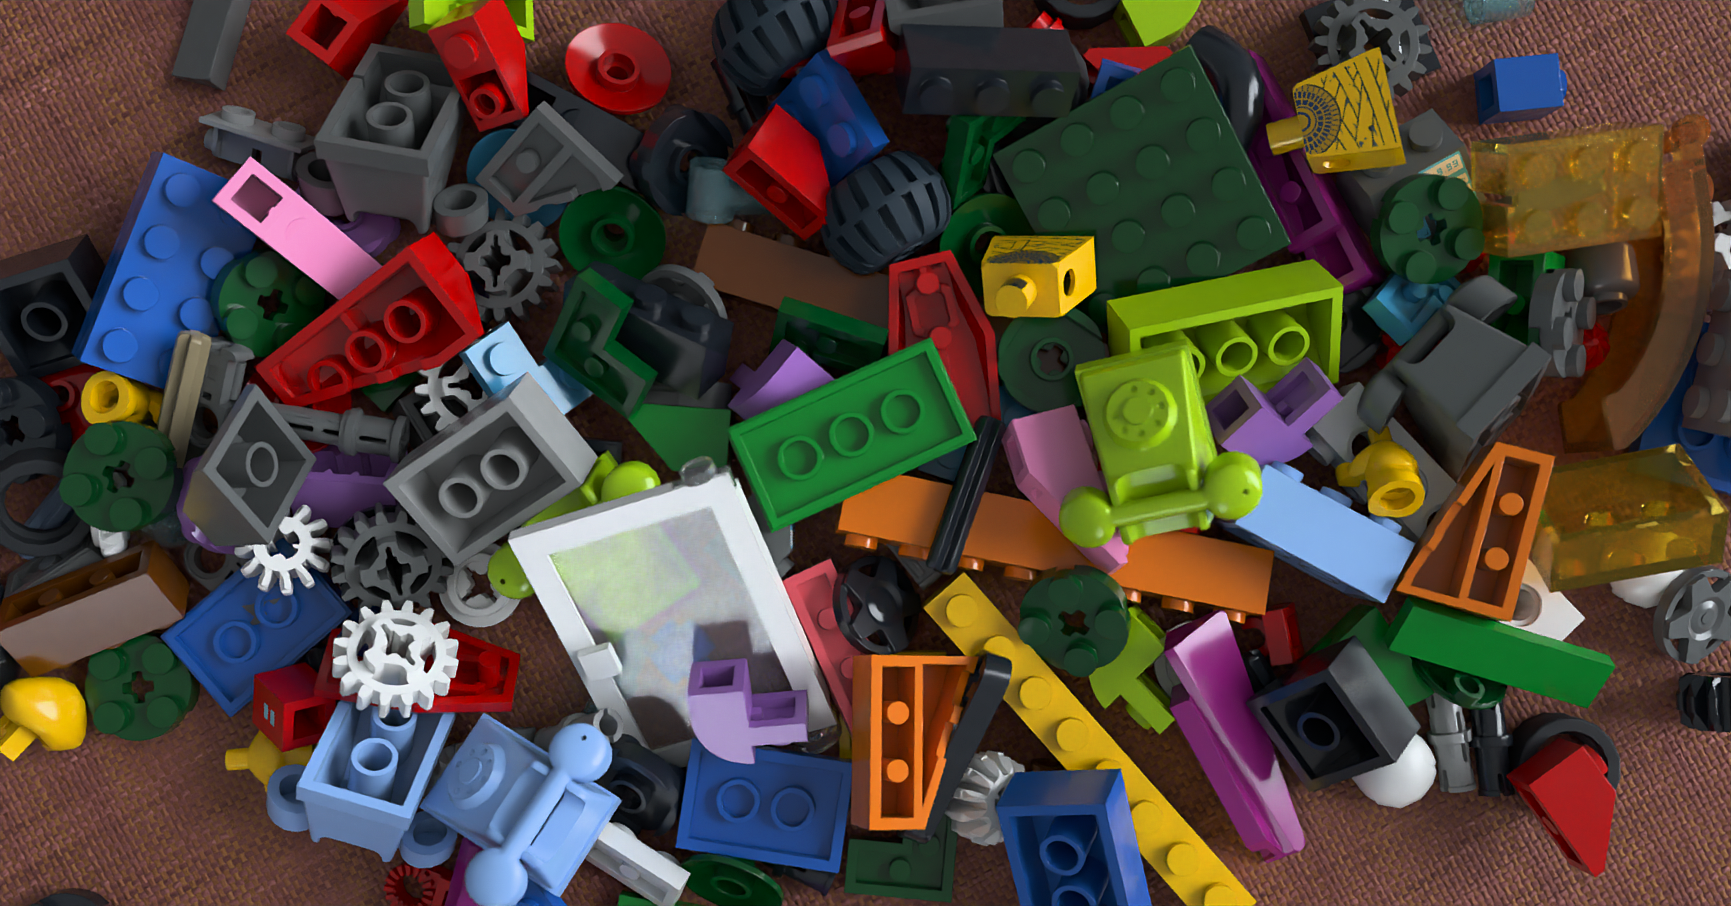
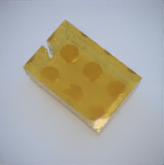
M1615 122L1471 141L1472 191L1512 196V205L1479 201L1483 213L1482 232L1486 241L1482 252L1511 258L1662 236L1664 124Z
M1680 443L1552 467L1530 553H1533L1532 561L1550 593L1723 563L1729 511Z

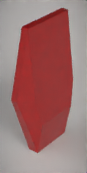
M947 250L889 264L888 356L931 337L972 428H974L976 420L981 415L990 416L1001 421L995 332L952 251Z
M342 628L332 629L313 689L314 696L357 703L358 693L355 692L348 696H342L340 693L342 678L332 676V665L335 658L333 657L334 640ZM450 628L447 639L458 640L459 645L455 658L459 661L455 678H450L448 693L446 696L434 693L432 708L429 710H425L418 703L412 704L410 713L511 712L521 654ZM432 654L425 661L424 671L426 674L434 664ZM357 656L358 662L362 661L363 657ZM371 702L370 706L378 707L377 704ZM390 707V709L399 711L398 707Z

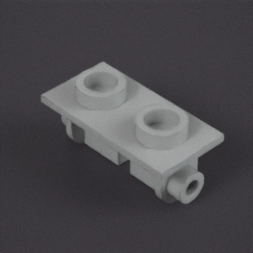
M225 105L222 106L221 111L199 117L198 122L213 126V128L206 132L204 137V146L211 150L213 156L243 165L249 157L256 160L257 150L262 151L261 165L273 175L294 182L298 181L296 173L297 161L303 155L308 154L309 150L315 149V137L305 134V127L286 121L265 122L256 119V113L248 108Z

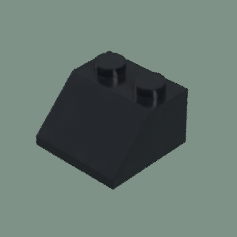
M88 234L0 260V349L17 375L26 374L40 378L86 364L79 361L71 352L106 267Z
M1355 635L1312 653L1252 695L1245 702L1309 792L1396 763L1421 727Z

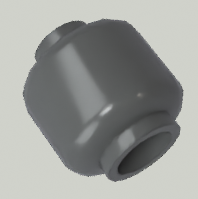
M1606 232L1591 233L1579 238L1577 241L1578 245L1573 246L1563 255L1566 257L1565 268L1582 269L1584 275V297L1595 298L1596 316L1612 314L1623 310L1628 306V300L1635 297L1641 285L1636 253L1632 245L1621 239H1612V235Z

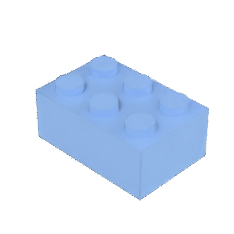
M1275 460L1271 466L1267 464L1259 465L1262 471L1263 495L1259 505L1249 515L1233 520L1222 519L1214 515L1212 524L1255 547L1275 551L1274 557L1345 595L1385 603L1415 543L1399 535L1402 527L1386 517L1373 515L1372 513L1367 517L1349 509L1353 501L1347 496L1322 486L1320 491L1310 488L1301 483L1304 475L1300 471Z

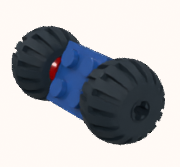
M727 0L716 13L712 23V46L718 64L723 73L736 86L752 95L769 96L782 92L768 107L769 110L778 104L818 139L831 187L826 196L827 216L825 219L827 224H822L820 229L824 244L830 254L850 271L859 275H867L879 272L889 264L900 262L939 236L947 228L951 220V198L944 179L928 160L908 150L892 152L868 163L890 141L846 67H843L831 58L827 50V43L838 0Z

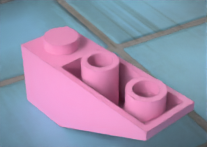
M249 157L211 200L338 300L342 299L382 267L380 263L252 157Z
M1074 404L1014 419L1009 423L1002 443L1016 486L1061 532L1062 530L1059 526L1060 507L1064 496L1072 489L1081 486L1095 487L1104 491L1109 496L1104 473L1097 471L1090 452L1093 448L1090 428L1085 420H1079ZM1116 528L1111 540L1097 548H1083L1073 543L1097 569L1108 575L1115 573L1128 563L1126 555L1129 551V545L1122 542L1119 528Z

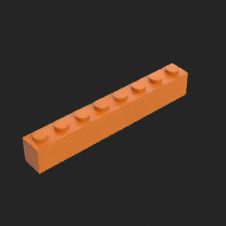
M898 475L839 502L833 534L846 536L844 545L876 551L878 543L890 544L892 546H899L898 556L926 562L953 485ZM984 492L957 566L958 569L973 572H983L984 564L1005 568L1003 577L1030 583L1037 575L1054 567H1057L1056 571L1074 569L1075 565H1088L1096 568L1031 501ZM1174 530L1145 536L1134 541L1132 545H1129V551L1126 555L1128 563L1109 576L1122 587L1128 599L1127 603L1140 604L1142 596L1161 599L1160 609L1184 614H1193L1194 606L1210 609L1213 612L1223 610L1227 613L1230 623L1245 624L1246 617L1265 615L1275 551Z

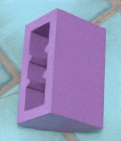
M329 445L323 450L313 453L317 460L291 504L294 516L302 505L309 506L312 513L308 524L318 519H324L328 527L339 528L355 512L373 507L375 503L381 502L383 505H397L398 500L383 485V482L398 464L391 463L390 457L358 452L356 456H347L344 452L339 451L338 446Z

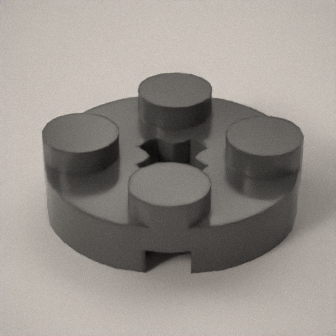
M1550 268L1547 269L1548 273H1541L1536 280L1530 302L1528 328H1539L1540 347L1552 355L1542 377H1581L1586 367V349L1583 345L1584 329H1593L1595 325L1596 301L1594 297H1584V275L1582 269Z

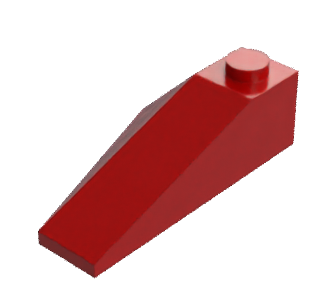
M433 232L402 250L254 368L285 405L303 407L344 395L351 390L364 386L385 383L405 374L439 367L484 334L470 277L437 234Z

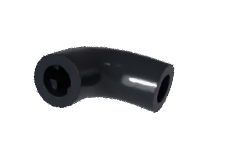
M1207 25L1194 33L1186 46L1192 45L1247 153L1263 120L1265 87L1256 60L1234 37L1214 25Z

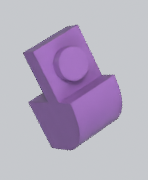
M782 339L756 372L742 363L729 380L741 390L727 406L744 420H747L835 379L798 347Z
M1305 357L1266 394L1244 377L1238 375L1205 406L1211 431L1222 447L1229 452L1238 451L1246 453L1255 459L1258 465L1267 464L1271 466L1274 460L1285 463L1312 448L1313 444L1305 433L1343 400V397L1320 367L1308 357Z
M747 658L691 663L686 695L691 724L700 743L711 753L731 762L755 764L757 745L773 744L782 746L794 742L808 741L809 703L807 689L752 694Z

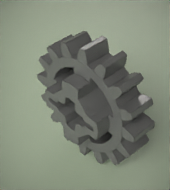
M1335 0L1326 10L1328 16H1322L1313 27L1322 36L1315 37L1308 44V50L1320 53V58L1310 66L1311 72L1325 71L1366 52L1363 46L1370 43L1374 48L1380 47L1392 100H1394V94L1402 97L1413 88L1411 80L1416 81L1427 70L1418 61L1423 60L1432 52V47L1419 43V39L1430 30L1429 26H1415L1412 19L1417 15L1419 8L1414 6L1404 12L1399 8L1401 0H1389L1388 2L1383 0H1345V3ZM1337 43L1341 46L1340 58L1337 52ZM1399 44H1401L1402 53L1399 51Z
M497 208L494 221L488 219L479 231L469 236H464L461 244L448 242L446 246L456 255V260L468 273L480 319L486 324L493 315L499 324L508 321L510 323L511 314L514 313L524 322L530 321L528 308L534 304L536 307L545 310L548 306L541 297L545 291L558 292L559 287L550 280V275L562 272L563 266L556 259L550 257L555 255L560 249L551 238L545 239L549 231L539 221L531 225V219L526 214L514 216L512 220L510 214L503 208ZM516 237L528 241L534 254L520 250V244L516 241ZM506 260L511 261L510 265H506ZM497 269H501L499 276L496 274ZM472 280L485 284V291L490 294L489 299L477 292Z
M381 502L375 503V516L369 519L360 511L355 512L354 524L356 528L353 530L341 526L338 530V541L342 545L331 546V562L337 564L332 567L333 583H343L341 586V598L344 601H348L358 596L359 612L364 606L370 609L375 605L379 607L381 613L383 600H389L393 608H399L400 610H402L406 600L413 603L418 602L426 609L431 607L429 592L432 590L436 593H445L447 588L443 576L454 573L453 563L412 516L407 514V511L399 502L392 513H386L385 507ZM374 537L367 547L361 548L366 541ZM387 547L391 548L393 557L397 558L399 573H395L393 564H390L387 559ZM419 574H422L416 581H414Z

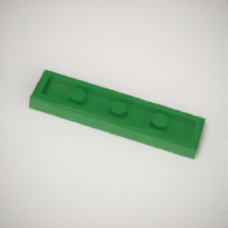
M1409 595L1383 638L1387 649L1584 708L1589 707L1616 667L1609 655Z

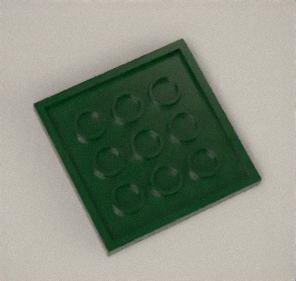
M1191 44L1071 109L1068 118H1055L993 154L1036 236H1094L1097 288L1077 304L1075 308L1087 315L1096 324L1099 331L1107 335L1108 300L1222 278L1291 244V240ZM1069 271L1066 272L1065 277L1070 278Z

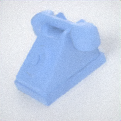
M339 701L308 765H285L277 769L269 778L266 798L268 816L274 824L284 830L299 832L309 829L311 839L317 843L320 838L327 837L370 849L378 853L382 857L383 862H390L397 848H399L401 857L411 866L416 868H432L440 865L453 853L458 832L426 811L415 813L458 713H410V717L403 718L400 711L390 709L385 718H380L378 716V707L369 705L360 711L356 708L357 703Z
M483 713L419 807L484 849L477 853L469 862L465 873V887L469 897L479 906H514L525 893L528 885L527 877L555 896L560 897L622 800L594 782V780L599 779L608 770L612 761L610 743L595 726L587 723H572L563 727L554 735L549 745V753Z

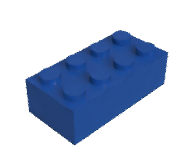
M152 151L71 353L79 361L165 389L177 334L180 331L191 329L200 331V333L210 337L218 336L221 328L219 327L218 319L213 317L210 306V296L214 281L227 263L234 258L239 260L246 254H250L257 236L211 201L229 181L228 179L166 153Z
M1121 769L1014 773L996 805V810L1020 906H1152Z

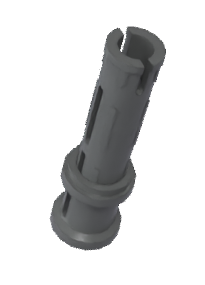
M271 402L301 440L336 445L339 451L344 452L347 456H356L358 452L390 457L391 463L397 464L406 455L410 437V418L407 416H398L396 420L365 415L363 409L352 408L351 410H346L344 414Z

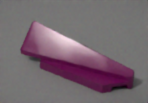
M1247 49L1246 51L1256 60L1265 87L1263 120L1247 155L1291 240V244L1287 246L1289 252L1299 254L1304 251L1307 260L1314 259L1343 285V295L1386 280L1387 276L1376 259L1373 250L1330 174L1313 173L1307 160L1305 148L1273 156L1266 124L1296 116V113L1266 60L1257 53Z
M1216 610L1166 632L1164 654L1181 681L1180 684L1172 687L1170 710L1245 846L1252 852L1259 850L1266 863L1301 851L1305 846L1306 840L1270 737L1245 703L1254 695V691L1227 613L1223 610Z

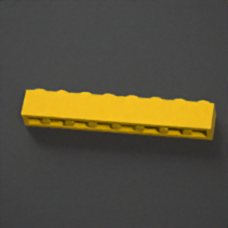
M959 570L921 604L965 656H975L979 650L985 649L1011 660V678L1003 699L1066 770L1121 769L1139 851L1187 906H1253L1257 902L1038 654L1020 639L1015 628L964 571Z

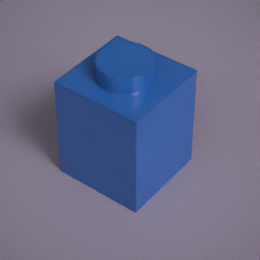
M1558 53L1493 59L1473 74L1479 125L1542 119L1564 106L1563 99L1567 92V79L1564 71L1560 69Z

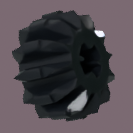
M1698 671L1697 673H1686L1679 677L1676 709L1679 710L1681 724L1698 731L1731 733V672Z

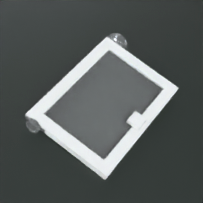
M698 457L681 467L679 471L681 480L510 531L508 542L597 709L612 708L617 711L623 721V734L635 737L643 747L653 751L667 763L677 765L680 768L688 766L691 742L695 736L686 697L692 662L747 658L752 694L807 689L809 703L808 741L790 743L794 751L818 754L832 747L840 738L842 726L830 700L829 688L737 478L734 479L729 465L716 469L712 458Z

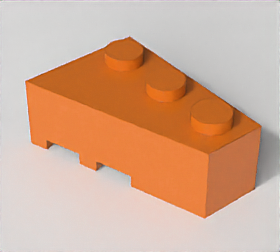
M1495 442L1482 447L1413 547L1390 592L1413 596L1492 620L1511 622L1555 456L1501 442Z
M853 656L852 825L867 830L925 829L947 760L943 757L953 725H958L963 707H960L964 690L970 673L975 671L979 657Z

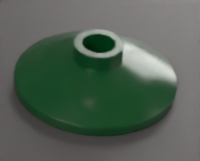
M614 186L606 191L600 188L583 193L572 200L566 207L560 220L559 241L566 259L578 272L596 260L601 263L610 264L620 272L641 280L647 273L659 265L665 251L666 232L659 213L650 202L631 190ZM617 224L624 229V232L614 234L607 229L606 225Z
M983 193L962 202L951 212L949 225L939 235L937 251H952L976 298L984 296L981 266L982 259L994 236H1036L1018 201L1001 193ZM986 233V245L982 249L976 250L975 243L980 235Z
M698 854L685 858L680 866L691 873L686 886L700 897L718 906H782L784 900L782 889L766 873L755 867V860L717 854Z

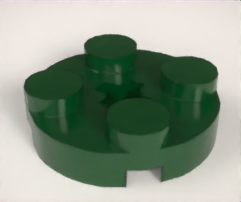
M1430 173L1413 174L1392 185L1382 197L1381 201L1385 203L1380 209L1378 219L1373 218L1370 228L1371 246L1380 265L1390 273L1417 284H1436L1452 278L1461 272L1470 260L1480 256L1486 243L1482 232V209L1476 195L1468 187L1467 183L1461 178ZM1426 215L1431 220L1436 221V231L1430 240L1417 237V231L1424 227L1422 218Z
M260 248L251 250L254 253L246 254L239 260L234 258L221 269L211 290L210 306L213 317L218 319L219 327L224 332L222 335L235 344H241L250 348L255 356L267 358L324 313L326 290L272 248ZM273 289L278 292L279 307L276 311H272L269 316L263 317L264 308L257 305L260 295L270 296Z
M1072 308L1065 315L1055 318L1016 317L1004 331L997 348L998 378L1002 382L1006 393L1018 405L1034 413H1041L1073 404L1075 408L1083 405L1074 371L1078 364L1105 358V347L1102 343L1103 338L1099 328L1087 315L1075 308ZM1054 345L1058 346L1063 350L1060 360L1066 364L1064 370L1060 372L1053 369L1048 374L1040 370L1042 361L1037 357L1038 350L1042 348L1045 351H1049Z
M127 421L95 423L86 430L85 434L75 442L69 451L64 465L63 479L59 485V493L63 502L72 506L75 513L90 526L106 532H132L141 530L148 525H155L171 513L181 494L184 483L183 469L177 468L176 457L172 452L176 451L171 440L154 427ZM127 462L130 464L128 474L135 478L134 483L131 487L121 486L117 489L113 479L114 470L116 467L121 468Z
M1075 565L1074 569L1056 571L1057 567L1047 569L1040 573L1027 588L1020 606L1018 635L1025 644L1029 645L1048 664L1066 670L1076 677L1089 676L1096 668L1104 667L1111 663L1123 651L1131 629L1130 612L1126 605L1128 599L1122 587L1111 576L1097 568L1088 565ZM1077 609L1084 612L1086 615L1083 623L1086 626L1073 627L1067 624L1061 612L1065 611L1071 615Z
M148 632L128 640L115 649H105L92 654L88 662L89 670L85 680V696L88 708L93 715V723L102 733L114 734L122 739L131 741L150 740L175 730L181 725L179 723L184 720L187 712L192 711L200 694V682L160 637L162 634ZM138 672H142L144 680H153L154 690L145 693V700L139 699L137 693H134L132 689V682L136 680Z

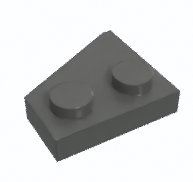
M543 101L483 168L475 180L517 217L538 211L546 204L558 205L572 201L583 193L600 188L603 191L612 189L624 175L546 101Z

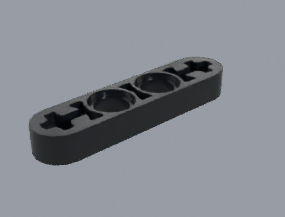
M981 649L975 654L979 658L975 671L970 673L960 703V707H963L958 725H953L943 757L947 760L925 829L896 830L897 836L923 845L927 844L934 835L1007 690L1012 673V663L1009 658L985 649Z

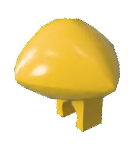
M30 676L15 679L3 686L0 692V708L4 713L0 718V753L8 759L14 761L36 738L41 741L42 746L48 751L75 749L82 744L86 735L87 713L85 701L75 684L57 677L36 676L32 678Z

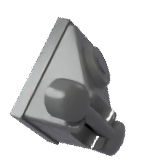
M371 43L354 71L353 77L348 81L314 139L316 152L303 155L296 164L301 197L320 214L329 216L346 214L347 219L352 222L357 220L360 212L410 220L416 225L418 233L421 234L426 233L430 225L433 224L443 235L454 238L469 236L479 231L485 225L489 217L488 193L485 188L478 184L464 183L445 189L467 107L440 55Z
M1477 276L1457 287L1440 309L1392 360L1370 379L1360 396L1357 405V415L1362 422L1380 435L1387 427L1403 399L1436 461L1452 480L1457 483L1480 449L1494 443L1528 407L1552 355L1534 342L1528 346L1490 326L1515 304L1518 296L1491 276ZM1442 339L1438 346L1423 361H1421L1431 351V349Z

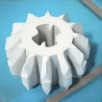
M302 505L298 508L293 518L290 517L289 509L269 545L235 546L234 552L237 557L251 559L241 568L245 578L255 577L262 573L258 582V588L261 591L268 592L276 580L280 578V589L283 595H292L294 589L293 578L299 577L303 585L310 589L315 585L312 576L308 572L311 567L320 572H328L330 568L329 562L316 554L330 552L333 540L318 538L328 529L327 522L324 519H318L308 524L312 513L309 506ZM284 537L289 543H294L297 540L300 541V544L292 545L296 552L293 557L285 559L280 553L271 557V552L278 551L274 543Z
M989 750L987 752L980 751L979 754L975 753L944 813L952 819L951 830L957 832L962 837L971 839L973 843L988 846L989 844L996 846L998 842H1003L1004 838L996 805L1014 773L1024 772V766L1018 764L1015 760H1011L1010 757H1005L1003 753Z

